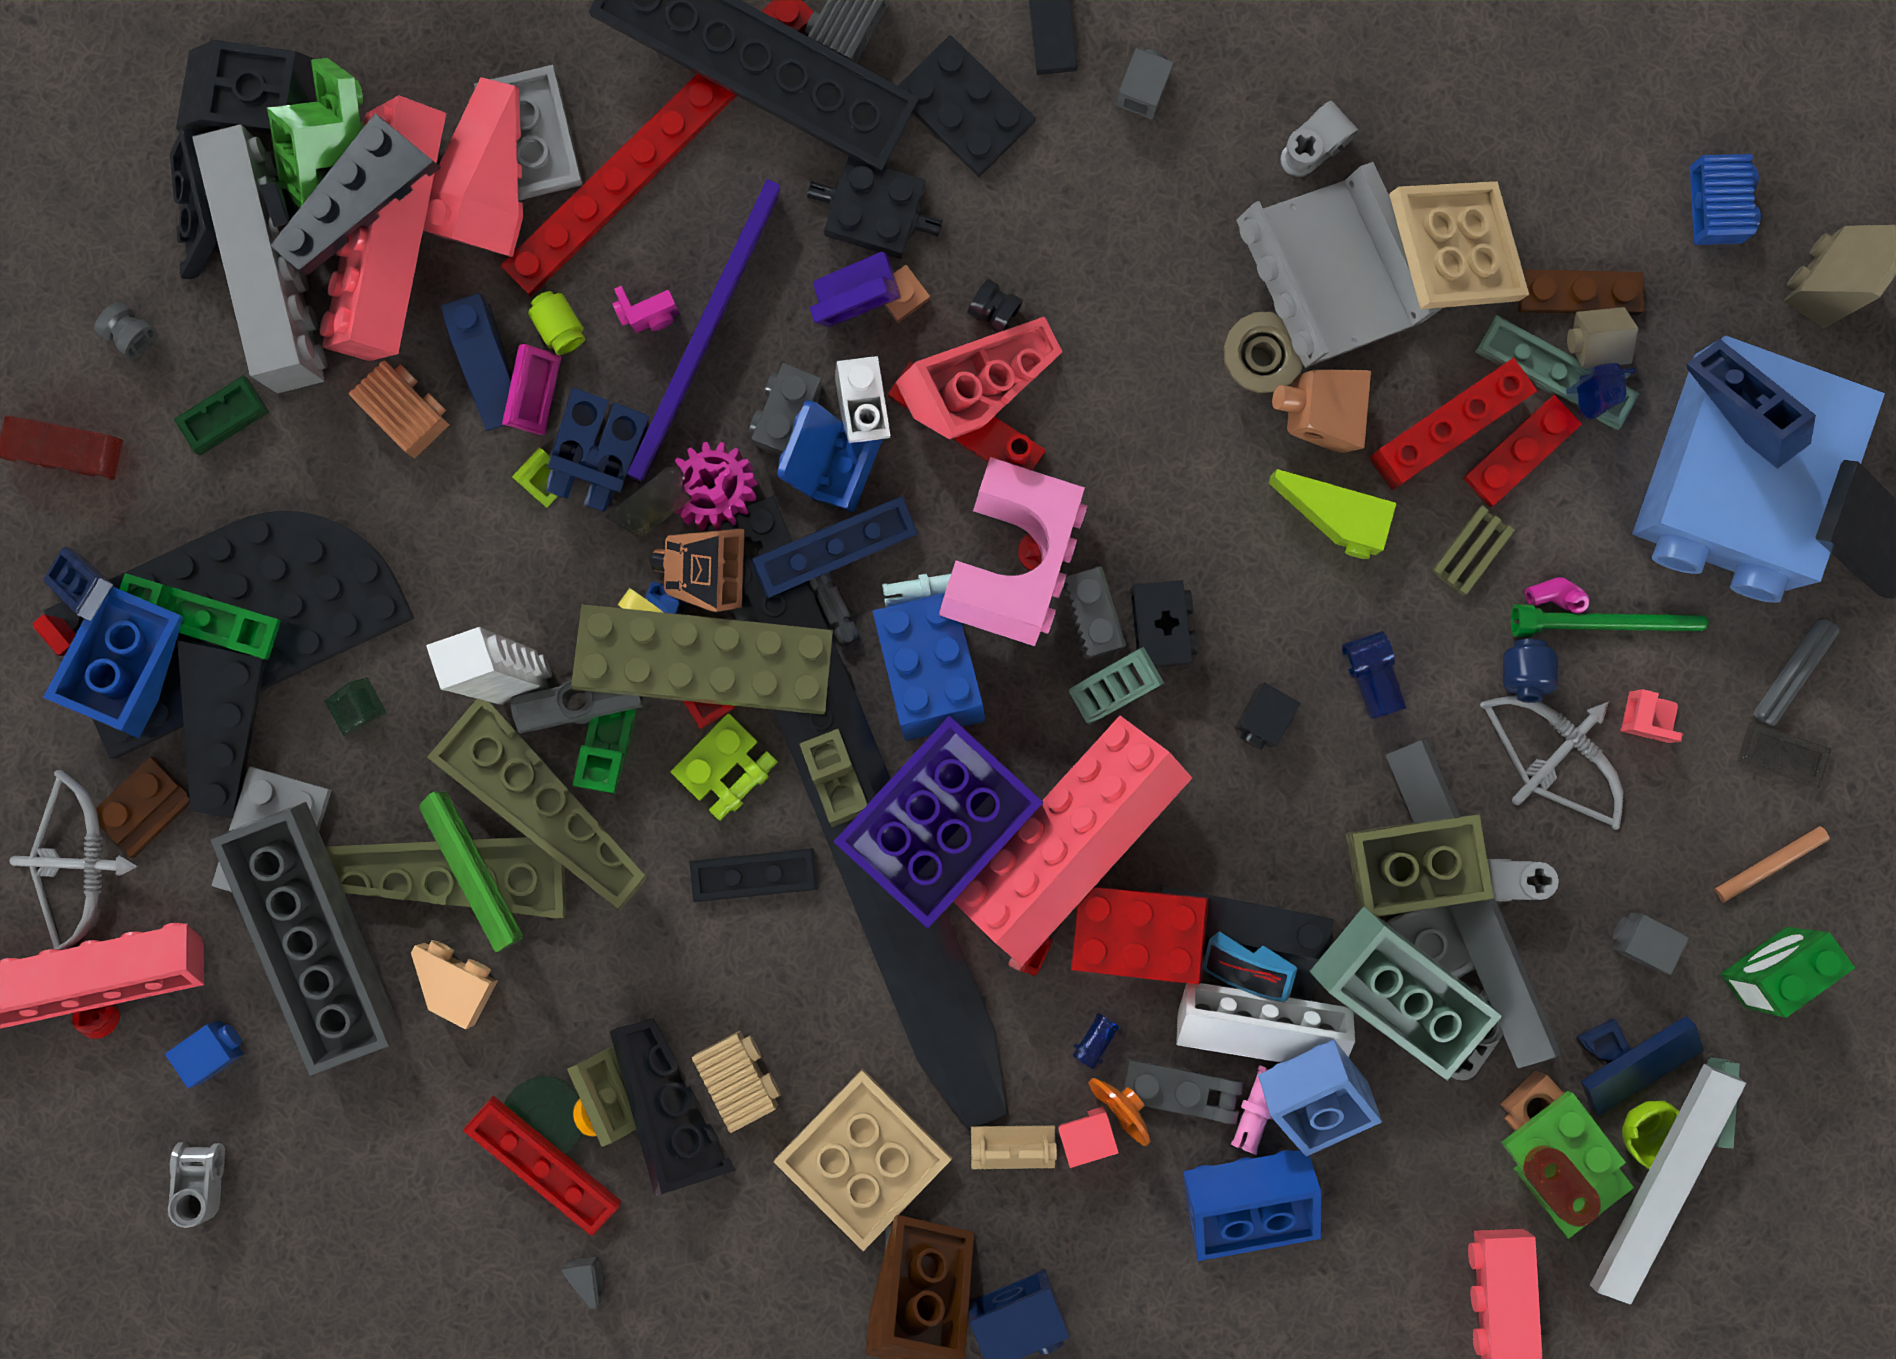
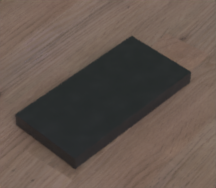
M1843 460L1815 538L1876 594L1885 598L1895 599L1896 498L1858 461Z

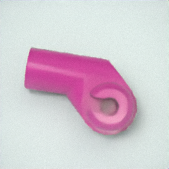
M1561 577L1527 587L1524 590L1527 603L1534 606L1552 602L1568 612L1582 613L1590 604L1589 596L1582 588Z

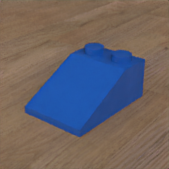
M111 587L92 620L89 621L84 618L43 698L136 738H140L158 703L183 617L115 587Z

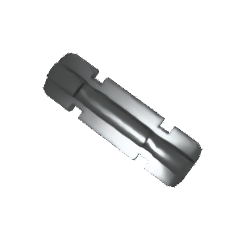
M830 572L809 580L814 591L819 593L816 596L830 625L835 627L833 631L839 644L846 645L857 640L859 632L854 622L849 620L851 616L837 586L833 587L832 585L834 580Z

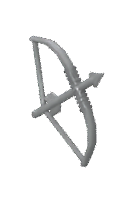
M1517 695L1480 703V707L1486 710L1525 784L1512 798L1514 805L1522 804L1534 792L1612 825L1614 830L1620 828L1624 791L1617 771L1602 753L1603 751L1598 749L1597 745L1594 746V743L1590 742L1591 740L1586 738L1587 736L1585 735L1597 722L1599 724L1603 723L1609 702L1587 709L1589 716L1578 728L1574 727L1573 723L1570 724L1571 722L1566 720L1567 718L1561 712L1558 713L1541 701L1536 703L1521 702L1517 700ZM1512 704L1531 709L1550 722L1549 725L1553 726L1555 730L1557 729L1558 733H1562L1561 736L1565 737L1566 741L1547 761L1536 759L1525 771L1492 707ZM1573 747H1577V750L1581 751V754L1585 755L1586 759L1589 758L1590 762L1595 763L1608 780L1614 797L1613 818L1547 791L1550 785L1557 779L1554 768Z
M56 770L54 772L56 780L30 856H12L9 862L13 866H26L30 868L54 949L64 950L71 948L86 936L96 917L101 893L100 888L102 887V884H100L102 882V879H100L102 874L100 872L102 870L116 871V875L120 876L138 866L120 855L116 857V860H102V857H100L102 855V852H100L102 850L100 846L102 844V841H100L102 836H100L98 814L89 793L64 771ZM62 782L75 793L84 812L87 830L86 836H84V839H86L84 845H86L84 847V850H86L84 856L86 857L84 859L60 858L55 849L40 848ZM59 868L84 869V872H86L84 874V877H86L84 879L86 900L83 916L74 934L61 944L40 876L54 877Z

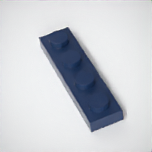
M901 496L750 559L766 598H769L915 536L918 532L904 498Z

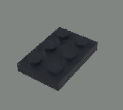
M951 35L898 85L919 97L913 114L978 177L1036 121V117Z

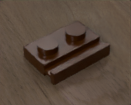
M149 757L96 807L99 826L116 844H120L126 850L129 858H135L190 805L189 793L155 757Z

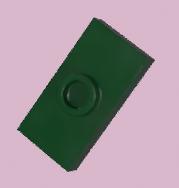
M243 375L174 418V421L194 453L202 455L269 413V410L250 380Z

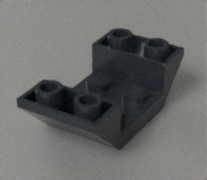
M212 40L189 50L176 129L178 131L181 128L197 130L199 134H205L220 130V127L228 128L241 124L248 131L271 134L267 108L317 102L311 60L314 58L292 50Z

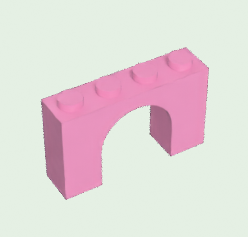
M990 457L973 511L1014 524L1028 532L1039 546L1042 563L1028 573L1006 576L955 561L939 615L1035 646L1040 632L1048 634L1056 610L1049 608L1052 596L1060 597L1067 574L1059 571L1062 561L1070 563L1077 539L1071 538L1070 535L1073 527L1080 529L1086 513L1087 505L1080 503L1085 487Z

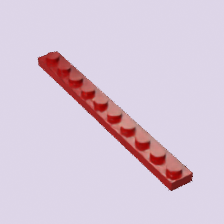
M772 0L762 10L763 13L800 33L806 29L807 23L814 13L802 0ZM696 74L516 249L513 257L509 256L500 267L532 297L737 95Z

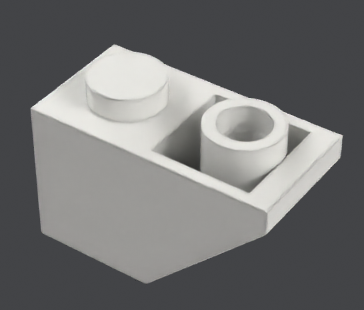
M878 356L837 361L835 382L840 414L848 442L854 443L890 438Z

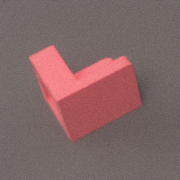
M1644 689L1629 692L1621 727L1622 732L1666 743L1682 741L1683 733L1673 731L1678 709L1676 702L1658 698L1659 693Z
M1104 1107L1087 1111L1089 1115L1087 1117L1059 1125L1058 1130L1070 1168L1118 1154Z

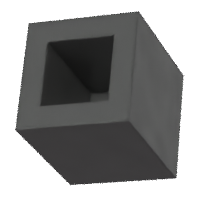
M1136 48L1118 92L1115 106L1153 120L1174 62L1167 60V57L1157 50L1146 49L1143 51Z
M1630 912L1628 918L1623 917L1614 929L1613 939L1617 941L1613 950L1656 972L1671 975L1689 937L1644 914Z

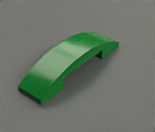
M124 574L119 590L181 615L183 621L179 633L269 660L281 620L130 574Z
M636 708L595 717L589 722L585 745H581L573 781L574 787L615 794L631 739Z

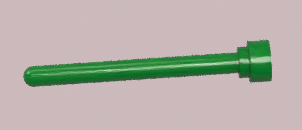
M1514 604L1511 609V634L1514 637H1532L1534 633H1540L1542 629L1703 631L1709 625V620L1704 615L1543 613L1540 608H1535L1533 604ZM1519 619V624L1514 623L1515 620Z

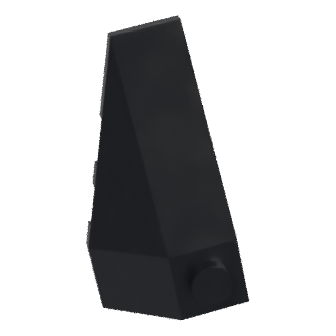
M1162 886L1161 893L1209 898L1205 955L1209 939L1219 931L1252 953L1265 946L1298 968L1290 995L1312 998L1318 980L1311 974L1310 970L1329 949L1334 919Z

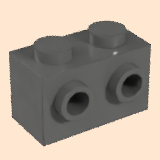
M782 363L779 373H771L764 391V395L769 396L763 411L756 410L749 427V433L753 434L752 441L756 448L778 457L781 456L794 430L795 418L801 411L804 403L807 400L818 403L824 389L820 377Z

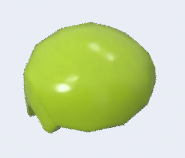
M1646 1101L1628 1112L1622 1127V1138L1626 1148L1637 1162L1648 1169L1653 1164L1679 1113V1110L1666 1101Z

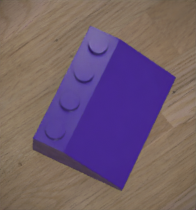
M948 716L833 842L926 928H929L1044 802L955 720Z

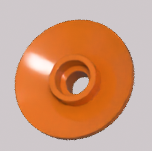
M1092 1078L1088 1084L1095 1097L1111 1109L1118 1118L1122 1128L1141 1145L1147 1146L1151 1141L1146 1124L1139 1113L1144 1107V1103L1138 1095L1129 1087L1120 1092L1112 1085Z

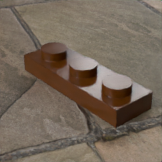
M1522 269L1529 295L1518 301V312L1576 314V312L1620 307H1625L1629 315H1640L1644 312L1643 272Z

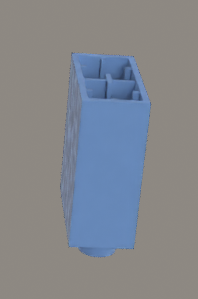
M1724 336L1721 338L1723 342L1816 415L1811 444L1777 469L1745 443L1691 373L1688 372L1632 535L1656 543L1652 560L1664 567L1684 573L1700 574L1705 563L1708 562L1735 572L1730 588L1736 593L1755 600L1776 603L1782 600L1784 591L1821 582L1830 552L1816 540V534L1841 462L1843 460L1858 461L1860 464L1862 462L1885 393L1729 336ZM1711 345L1696 353L1694 355V358L1701 354L1703 351H1705L1707 348H1709Z

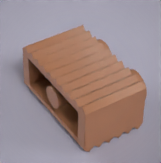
M384 360L380 362L378 367L374 368L373 372L368 374L367 378L362 379V382L356 385L349 395L408 455L415 459L450 425L441 416L447 410L430 393L422 397L413 388L418 381L401 364L393 368Z

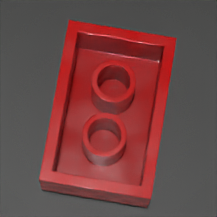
M1094 886L1077 905L1071 970L1199 985L1202 982L1209 898Z

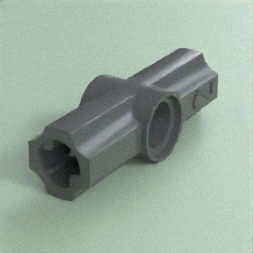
M572 680L564 682L560 687L511 697L513 720L520 734L572 722L585 724L592 721L595 717L643 707L642 696L572 690ZM577 693L586 694L587 702L585 706L578 711H570L568 708L570 698Z

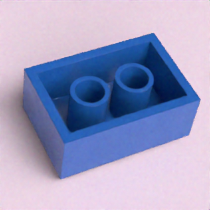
M945 593L873 610L904 741L932 735L948 716L961 727L985 722L983 703L962 623L939 615Z

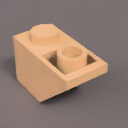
M431 940L429 945L426 943L415 945L411 955L428 1010L464 1029L474 1026L498 980L488 976L491 969L475 960L468 959L465 964L453 958L454 950L435 940Z

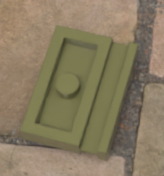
M614 1046L567 1069L602 1147L636 1130Z

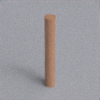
M1819 826L1716 887L1714 891L1721 902L1725 903L1829 841L1830 837L1826 830Z

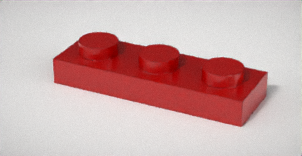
M1553 395L1469 471L1463 479L1491 508L1577 430L1582 423Z

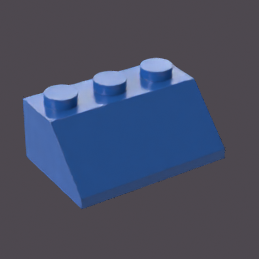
M1284 1150L1275 1155L1259 1158L1246 1157L1231 1163L1214 1166L1201 1165L1192 1170L1183 1171L1185 1196L1197 1261L1321 1239V1189L1310 1155L1306 1157L1301 1150Z

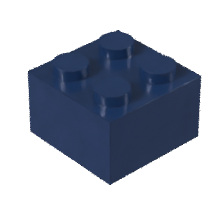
M1045 1269L969 1301V1323L984 1359H1023V1357L1037 1351L1041 1355L1049 1354L1064 1345L1063 1340L1070 1338L1065 1316Z

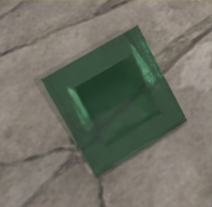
M368 677L348 682L324 700L343 736L387 713Z

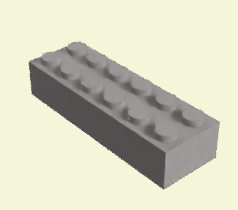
M241 124L193 136L250 376L277 394L325 382L322 369L328 367L327 358L320 344L316 345L313 330L318 329V321L313 308L310 305L306 306L303 292L309 290L307 277L270 246L286 226H273L260 185L276 181L275 176H278L274 152L268 151L263 146L260 138L254 137Z

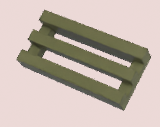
M1483 505L1476 510L1431 570L1433 574L1463 596L1468 594L1515 531L1511 526H1505L1501 523L1502 520L1496 515L1492 516L1489 514V510ZM1480 521L1486 522V527L1450 574L1447 573L1444 569ZM1493 531H1498L1500 534L1463 583L1459 582L1457 579Z

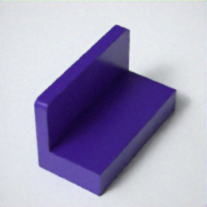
M879 252L816 279L813 282V286L819 303L809 308L814 323L831 327L900 299L901 295L888 255L884 252Z

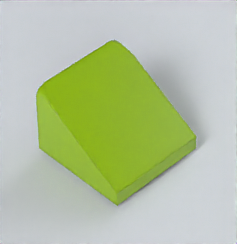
M539 447L512 478L548 508L558 496L546 492L550 469L546 467L550 456Z

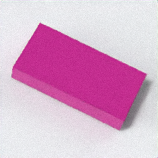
M527 344L519 345L504 412L503 425L537 435H545L562 356Z

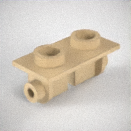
M1054 1125L971 1126V1169L1055 1168L1057 1147Z

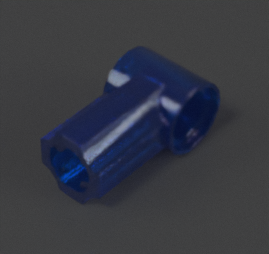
M1380 631L1342 644L1343 656L1348 655L1352 667L1348 671L1352 678L1357 679L1370 719L1406 708L1392 667L1395 665V657L1387 635Z

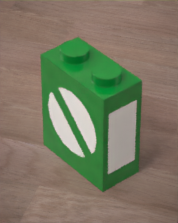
M1785 927L1720 975L1744 1008L1787 1018L1854 970L1855 966L1830 932Z

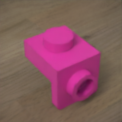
M623 287L614 288L619 301L612 303L622 326L630 323L636 334L648 328H651L652 331L664 329L674 322V316L680 314L669 290L632 306Z

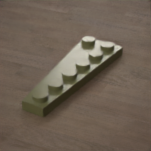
M476 699L427 756L430 761L618 910L621 911L648 879L489 701Z
M528 837L473 840L511 913L549 918L567 917L565 867ZM437 841L326 847L344 893L471 908Z

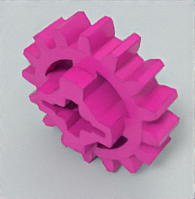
M704 442L702 452L696 453L690 447L687 449L690 457L687 461L679 458L675 460L680 469L679 472H668L667 475L673 486L666 488L668 496L673 500L670 503L676 514L681 513L680 516L685 524L689 525L695 520V524L701 531L705 530L708 523H712L715 530L719 531L724 520H728L733 526L736 525L734 515L737 512L744 515L749 513L744 504L745 501L756 500V495L751 487L758 484L754 474L750 473L753 470L748 459H743L737 448H734L728 454V449L722 442L719 443L716 450H711L708 442ZM715 483L716 486L714 488L708 489V486Z

